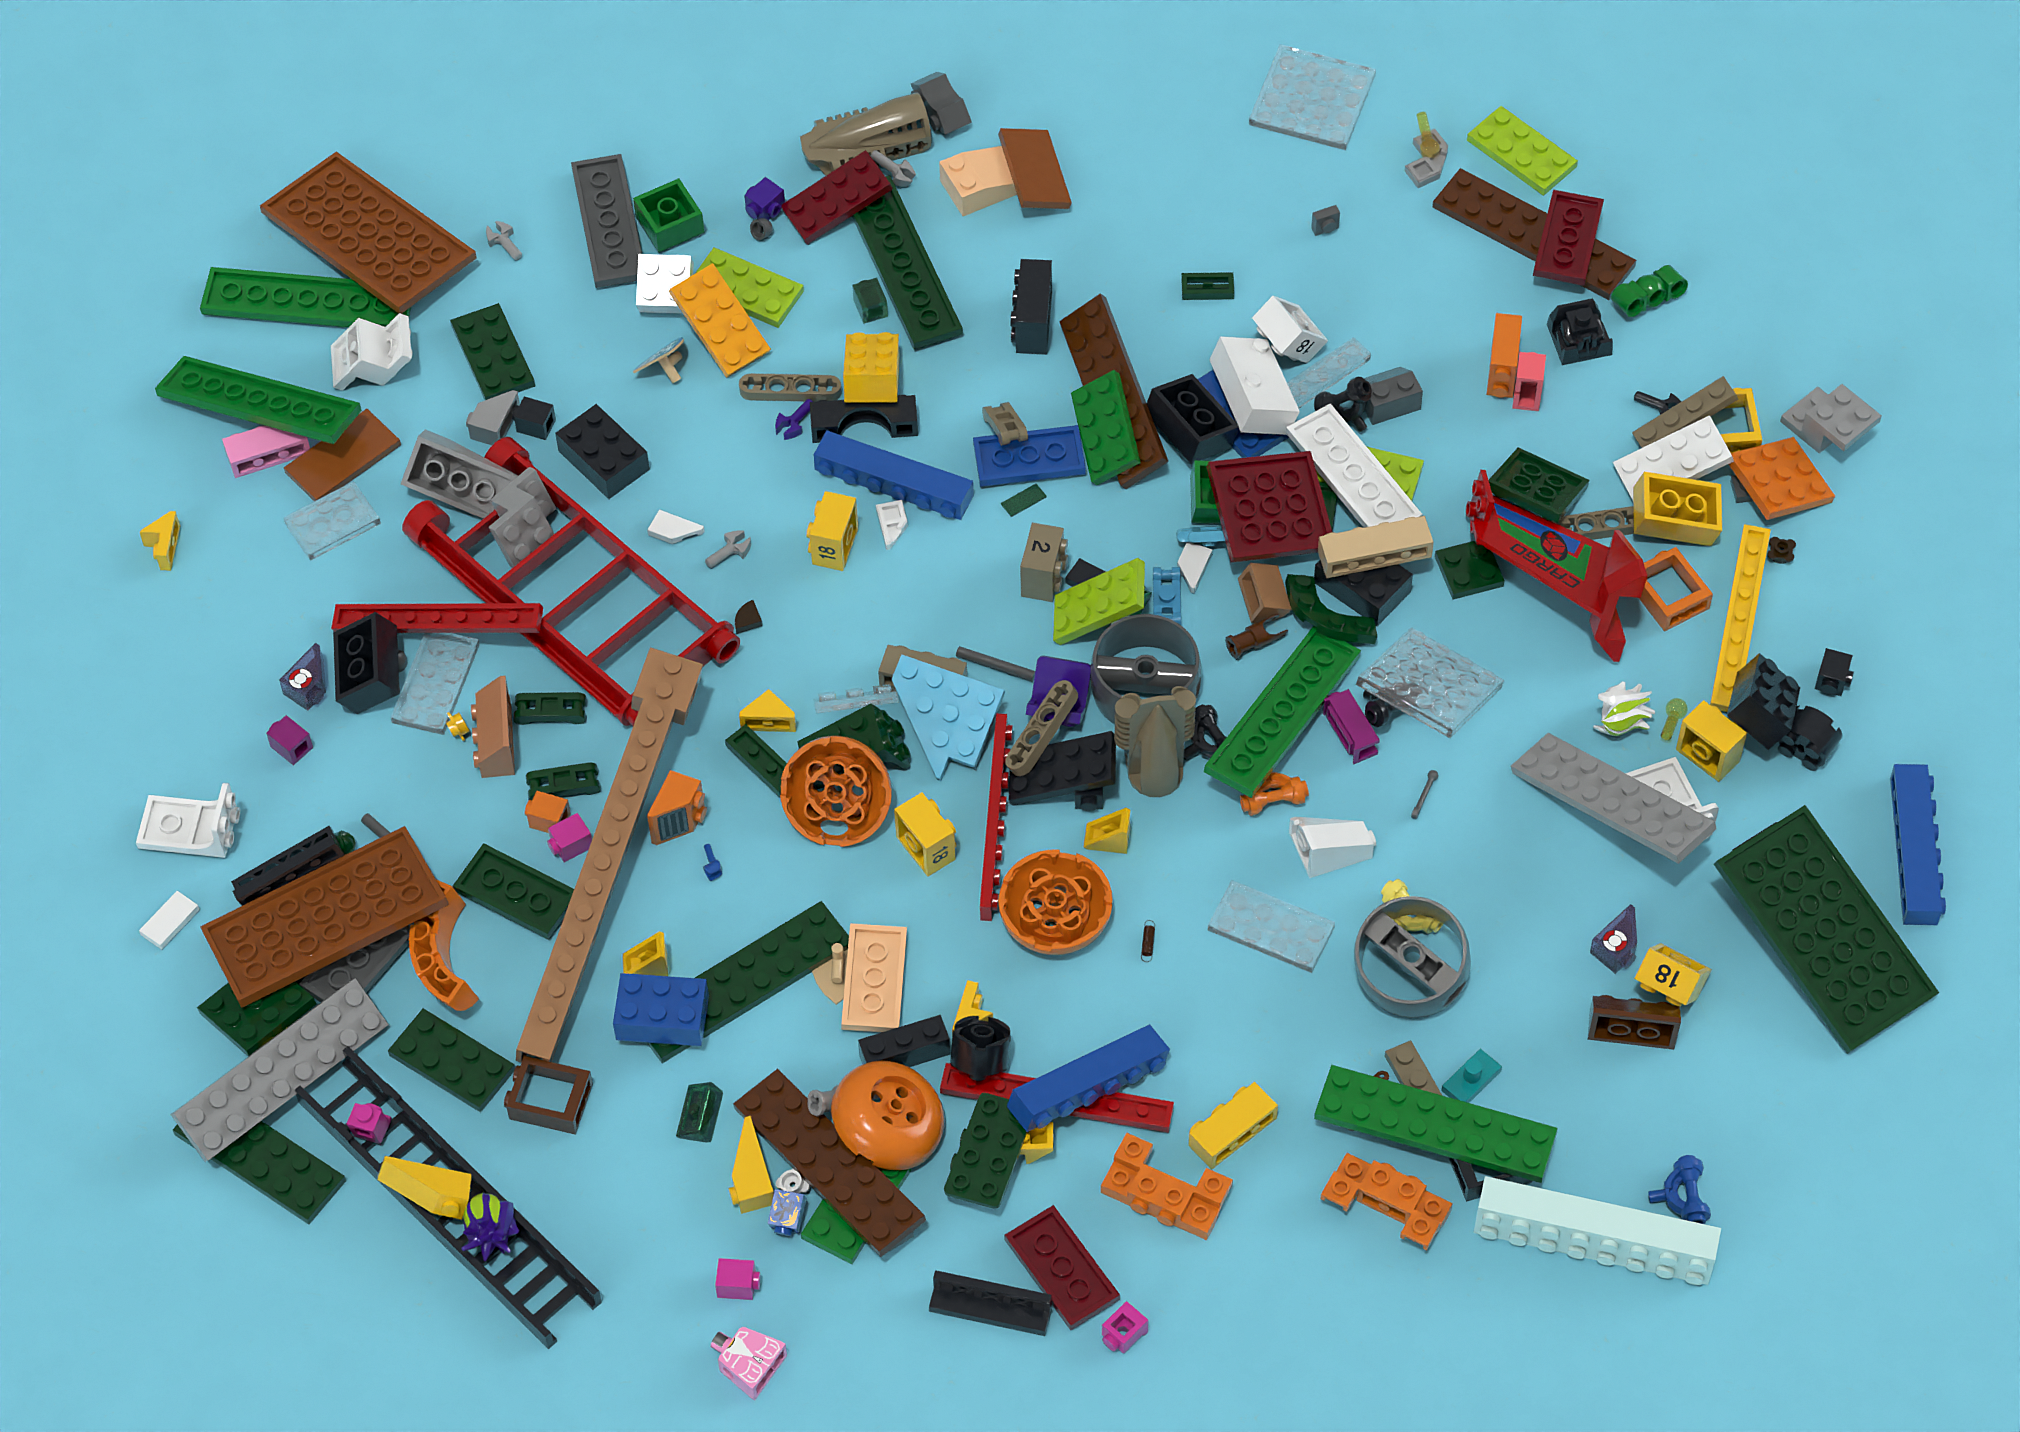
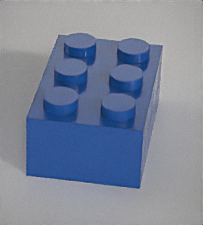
M620 973L613 1019L616 1040L702 1046L709 999L707 980Z

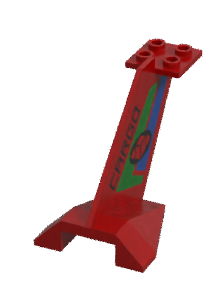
M1480 469L1478 479L1473 481L1472 499L1466 504V517L1470 519V533L1474 534L1476 545H1483L1591 613L1590 625L1595 640L1614 662H1619L1626 639L1616 605L1619 596L1641 598L1648 577L1643 559L1620 530H1614L1610 545L1607 547L1492 495L1486 470Z

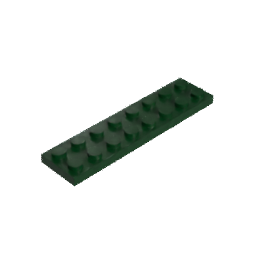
M890 175L885 176L893 189L852 215V218L912 347L915 350L962 335V325Z
M822 901L695 977L707 980L709 992L703 1038L831 960L833 944L840 943L843 946V952L848 949L849 935ZM646 1042L662 1064L691 1046Z

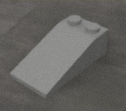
M425 429L416 440L401 485L484 519L495 510L490 499L517 478L518 475L448 438Z

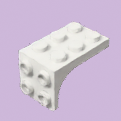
M1676 757L1625 773L1716 822L1719 810L1717 804L1711 803L1702 807Z
M222 784L219 798L215 801L148 795L136 840L137 848L225 858L228 848H231L233 845L234 832L232 830L234 823L237 824L240 818V808L236 806L235 793H232L230 784Z

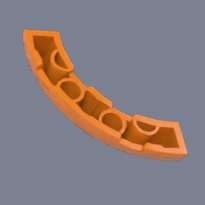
M436 879L449 905L410 925L409 951L416 974L433 996L456 1011H465L472 1007L479 998L466 981L453 973L449 948L453 928L466 904L451 885Z

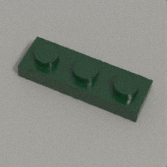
M745 724L725 739V745L780 798L781 777L787 763Z

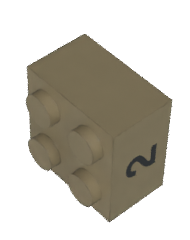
M1032 522L1020 566L1021 597L1053 602L1055 592L1060 593L1063 579L1060 576L1061 571L1066 570L1068 555L1066 554L1068 539H1064V528Z

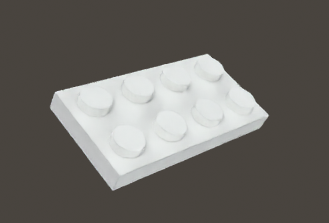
M1709 415L1614 461L1613 464L1633 501V487L1644 471L1696 480L1734 462Z

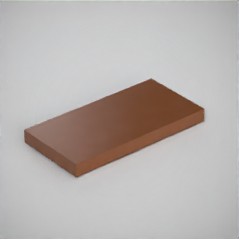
M1000 128L998 136L1021 207L1069 209L1072 202L1048 130Z
M365 409L354 419L334 444L320 441L286 465L284 471L318 505L401 446V442L372 412Z

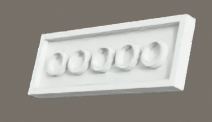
M1331 404L1286 427V434L1301 452L1311 451L1317 472L1363 528L1375 526L1382 522L1390 523L1404 520L1408 517H1421L1423 515Z

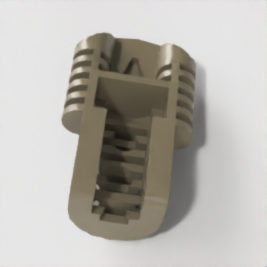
M918 92L891 99L869 110L867 107L861 109L862 113L857 109L853 110V115L850 112H845L843 118L841 114L835 115V120L831 116L826 118V122L823 119L815 120L813 129L800 136L804 156L808 162L817 165L824 175H828L865 150L869 155L874 150H877L894 161L923 153L931 146L930 124L923 100ZM919 119L922 128H917L916 121ZM911 125L912 130H908L907 126ZM901 127L902 132H898L897 128Z
M1176 686L1171 690V695L1155 696L1141 699L1136 693H1128L1122 696L1115 704L1114 741L1119 748L1124 749L1128 778L1132 787L1140 794L1148 797H1163L1179 788L1183 780L1184 742L1190 740L1194 735L1196 697L1187 688Z

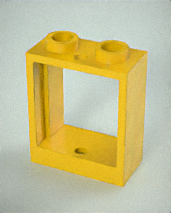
M1733 388L1738 400L1725 407H1745L1750 432L1720 434L1730 453L1762 444V435L1752 388Z

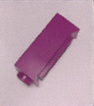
M1350 690L1334 692L1324 699L1323 715H1326L1348 754L1353 755V765L1378 755L1375 744H1378L1380 740Z

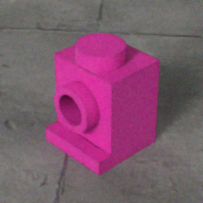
M355 1103L346 1124L354 1137L381 1144L392 1118L385 1115L377 1105Z
M1127 1301L1102 1324V1335L1104 1336L1102 1341L1112 1351L1119 1349L1123 1354L1142 1335L1145 1336L1148 1333V1319ZM1125 1331L1127 1333L1123 1336L1119 1332Z

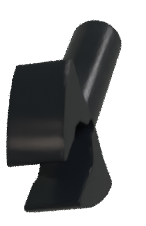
M1637 391L1634 395V401L1659 410L1660 415L1681 402L1672 393L1665 400Z

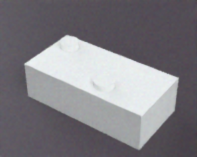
M1220 337L1210 357V363L1240 431L1244 433L1287 435L1286 427L1295 422L1300 411L1268 340Z

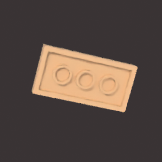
M850 923L841 1030L885 1032L899 1027L907 927Z

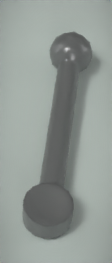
M1435 770L1428 772V781L1416 807L1412 811V818H1418L1433 781L1438 778V773Z

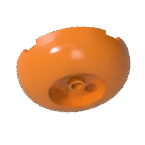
M826 736L812 740L793 754L782 773L780 798L788 820L799 833L818 844L839 845L840 847L857 844L870 837L881 826L889 811L892 798L889 773L880 757L867 745L855 739L844 736ZM835 764H840L844 767L843 774L835 772ZM822 781L825 785L824 790H815L814 782ZM839 785L843 790L838 791L835 789V786ZM856 785L862 788L863 794L856 795L853 792V786ZM832 803H841L843 811L833 810ZM825 820L842 821L848 825V830L842 835H829L823 832L820 824Z
M1055 849L1044 850L1024 857L1007 872L999 893V912L1007 931L1024 947L1042 954L1064 955L1085 948L1103 932L1111 915L1112 891L1103 871L1090 859L1078 853L1072 855L1061 853L1060 850ZM1032 901H1040L1042 906L1035 909ZM1076 908V909H1079V910H1080V911L1074 910L1071 914H1069V911H1070L1071 909ZM1047 922L1056 923V925L1054 926H1047L1045 924Z
M873 1061L860 1065L841 1080L832 1098V1120L841 1140L856 1156L858 1153L873 1161L872 1165L888 1170H906L916 1167L933 1154L941 1141L944 1131V1112L939 1096L932 1085L920 1073L903 1064L891 1061ZM877 1098H880L881 1101H880V1102H875V1101H873V1100H874V1099H877Z

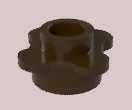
M1778 537L1770 538L1769 544L1771 548L1767 553L1768 558L1779 564L1792 562L1794 560L1793 549L1796 547L1795 541L1792 539H1779Z

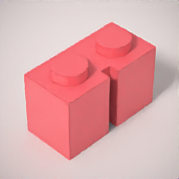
M1519 352L1512 409L1539 411L1544 380L1545 354Z

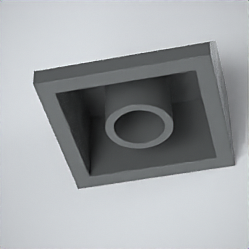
M1397 367L1364 378L1370 383L1372 388L1371 398L1366 402L1365 412L1372 425L1421 410L1423 390L1413 371Z

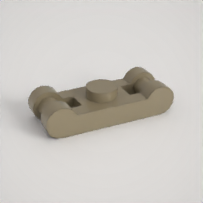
M1009 402L1001 403L999 407L992 408V406H986L982 408L984 421L990 424L998 436L1001 446L1010 444V441L1018 440L1019 442L1028 440L1026 426Z

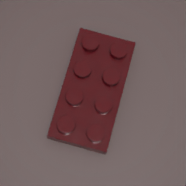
M865 150L781 206L785 215L808 245L893 188Z
M1553 189L1533 276L1585 285L1604 199Z
M1054 1205L1004 1235V1240L1041 1291L1052 1295V1306L1070 1330L1120 1300V1294Z

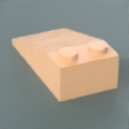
M1002 146L962 152L939 162L940 182L962 216L1017 195Z

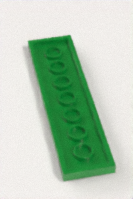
M210 267L200 305L201 314L339 327H350L358 318L386 327L399 314L352 279ZM411 307L402 314L409 317Z
M183 356L155 387L156 394L159 397L334 444L362 411L359 402Z
M1313 626L1205 764L1204 773L1252 798L1324 705V699L1333 693L1359 659L1361 650L1345 641L1316 632L1317 627Z
M1332 1064L1314 1113V1119L1539 1183H1542L1558 1130L1557 1127Z

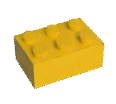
M861 332L846 334L843 372L844 402H897L899 334L888 332L879 334H864Z
M1644 471L1633 487L1634 534L1711 546L1722 532L1721 484Z

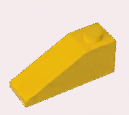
M751 1116L744 1119L732 1172L733 1187L728 1188L732 1204L739 1205L741 1214L771 1206L774 1195Z
M384 1156L377 1180L433 1214L462 1220L469 1201L471 1174Z

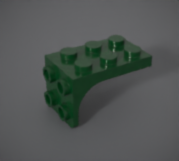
M872 703L797 741L800 749L810 741L821 737H849L867 745L883 762L895 763L904 770L910 767L908 758L911 755L903 741L904 729L898 720L892 719L885 710H880ZM834 765V770L836 773H844V767L842 765ZM822 781L814 782L815 790L825 786Z

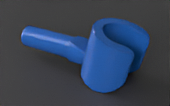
M705 844L704 849L709 864L703 866V870L707 878L712 881L720 877L722 871L720 869V862L714 857L711 845Z

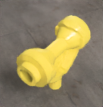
M1400 879L1388 881L1381 891L1383 895L1382 902L1385 903L1392 899L1409 896L1405 883ZM1406 915L1393 919L1406 931L1422 930L1427 934L1432 931L1436 933L1443 926L1442 922L1423 915H1416L1414 918Z

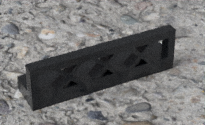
M327 826L231 881L235 889L232 892L236 900L243 906L345 854L333 829Z
M935 1270L933 1276L934 1289L929 1304V1312L1041 1336L1046 1335L1052 1311V1295Z

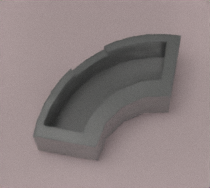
M935 72L911 83L913 89L911 94L916 92L920 94L929 123L934 131L939 130L946 135L972 123L963 98L959 97L954 91L945 73Z

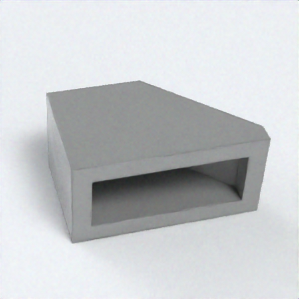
M512 390L478 403L474 412H470L466 420L470 439L493 445L496 441L504 438L513 422V410L516 405H520L518 392Z

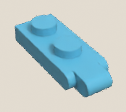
M1222 526L1182 528L1176 532L1177 539L1180 542H1201L1202 546H1215L1217 541H1225Z

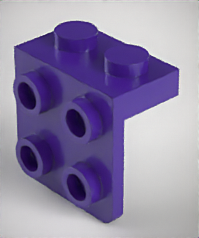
M1040 656L1036 664L1032 697L1027 703L1025 715L1033 717L1054 684L1066 680L1077 690L1078 699L1061 725L1073 727L1076 724H1080L1085 717L1091 665L1067 659ZM1055 712L1048 713L1044 717V722L1053 719Z

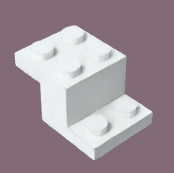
M399 313L386 327L358 318L331 345L333 388L343 391L356 377L382 386L393 378L412 358L409 317Z

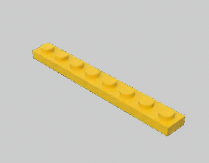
M1746 524L1743 526L1710 705L1716 706L1720 711L1728 712L1736 674L1747 662L1771 531L1768 528Z

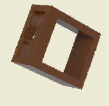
M524 1056L521 1065L515 1067L512 1091L508 1090L504 1099V1107L507 1108L509 1119L576 1135L593 1086L591 1072ZM530 1074L574 1084L564 1113L520 1103Z

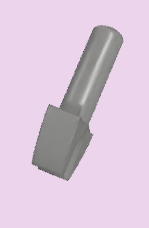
M874 150L870 155L876 163L892 173L895 185L908 187L913 181L912 179L916 173L906 159L901 164H896L877 150Z
M495 221L496 228L501 232V235L493 233L489 226H487L486 234L490 247L495 244H501L514 260H519L522 257L521 251L509 239V236L514 234L512 226L504 222Z
M743 530L724 534V539L727 542L726 546L706 558V565L712 568L732 554H738L744 559L750 550L751 538L749 537L743 543L738 544L736 542L745 538Z

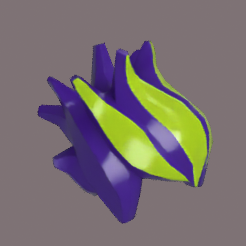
M480 1193L474 1196L467 1204L463 1215L465 1229L463 1233L467 1235L469 1242L462 1247V1250H471L481 1246L484 1261L488 1259L495 1247H498L503 1254H505V1251L510 1253L511 1249L507 1246L508 1237L519 1233L513 1217V1203L499 1201L492 1194Z

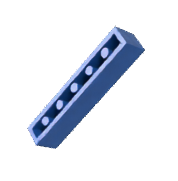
M827 430L813 454L814 468L823 475H831L843 479L849 484L866 487L872 492H880L892 496L896 500L907 501L917 505L919 508L941 513L948 518L953 517L961 520L974 496L973 480Z
M1894 764L1890 776L1903 925H1938L1940 916L1944 915L1946 911V900L1940 894V890L1943 889V873H1938V865L1941 863V850L1936 848L1935 843L1938 840L1939 828L1938 824L1933 822V816L1936 815V800L1931 799V792L1934 790V777L1929 775L1928 765Z
M1149 1024L1013 1089L1007 1108L1026 1132L1037 1127L1041 1129L1047 1126L1051 1120L1059 1116L1066 1117L1074 1109L1082 1105L1089 1106L1097 1098L1105 1094L1111 1095L1125 1084H1134L1142 1076L1150 1072H1159L1166 1065L1170 1048Z

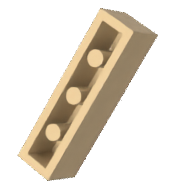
M1425 516L1408 517L1400 521L1382 522L1375 526L1357 527L1350 531L1332 532L1320 536L1318 554L1326 578L1431 558L1434 542Z

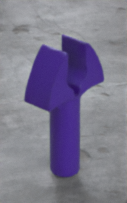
M807 399L791 416L786 417L779 413L775 423L776 435L782 428L789 426L790 428L783 433L784 440L801 435L803 433L802 426L798 425V423L810 412V402L813 401Z

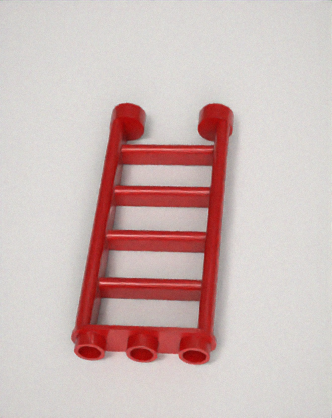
M504 437L496 441L489 448L484 458L518 476L528 467L535 469L554 505L567 515L571 521L501 578H495L467 553L469 549L491 533L489 526L500 518L496 510L455 542L445 534L450 525V517L433 501L425 500L415 505L409 511L402 524V531L420 548H423L485 603H524L510 589L583 530L615 556L614 560L542 618L540 633L520 634L625 726H634L639 712L631 709L633 693L630 695L598 666L671 605L704 632L701 637L678 655L679 657L701 663L704 667L712 659L719 664L728 661L739 648L740 638L733 633L734 627L730 622L721 621L718 623L535 468L529 460L530 454L511 437ZM628 567L660 596L586 657L555 630L554 627Z

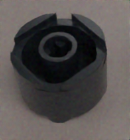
M1799 705L1796 706L1792 730L1778 741L1780 744L1778 750L1786 757L1794 756L1802 760V764L1807 769L1816 771L1819 766L1825 764L1842 739V731L1840 728L1836 731L1831 725L1833 720L1822 711L1811 706L1799 709Z
M968 1016L960 1019L954 1026L950 1065L969 1074V1077L976 1081H982L987 1076L1006 1071L1011 1041L1009 1026L1001 1020L988 1017V1021H980L979 1016Z

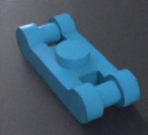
M1153 567V615L1169 618L1181 625L1180 567H1172V570H1161V567ZM1161 580H1172V585H1161Z

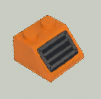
M672 770L669 771L647 814L652 844L659 845L694 832L698 822H703L707 813V807L704 805L705 793L702 791L701 780Z

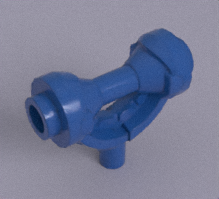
M1684 1155L1674 1163V1171L1664 1181L1665 1189L1648 1191L1650 1203L1667 1201L1668 1207L1681 1215L1682 1220L1705 1224L1710 1219L1711 1212L1708 1205L1699 1198L1697 1188L1698 1178L1702 1175L1704 1169L1703 1162L1693 1155ZM1682 1182L1686 1188V1202L1678 1194V1188Z

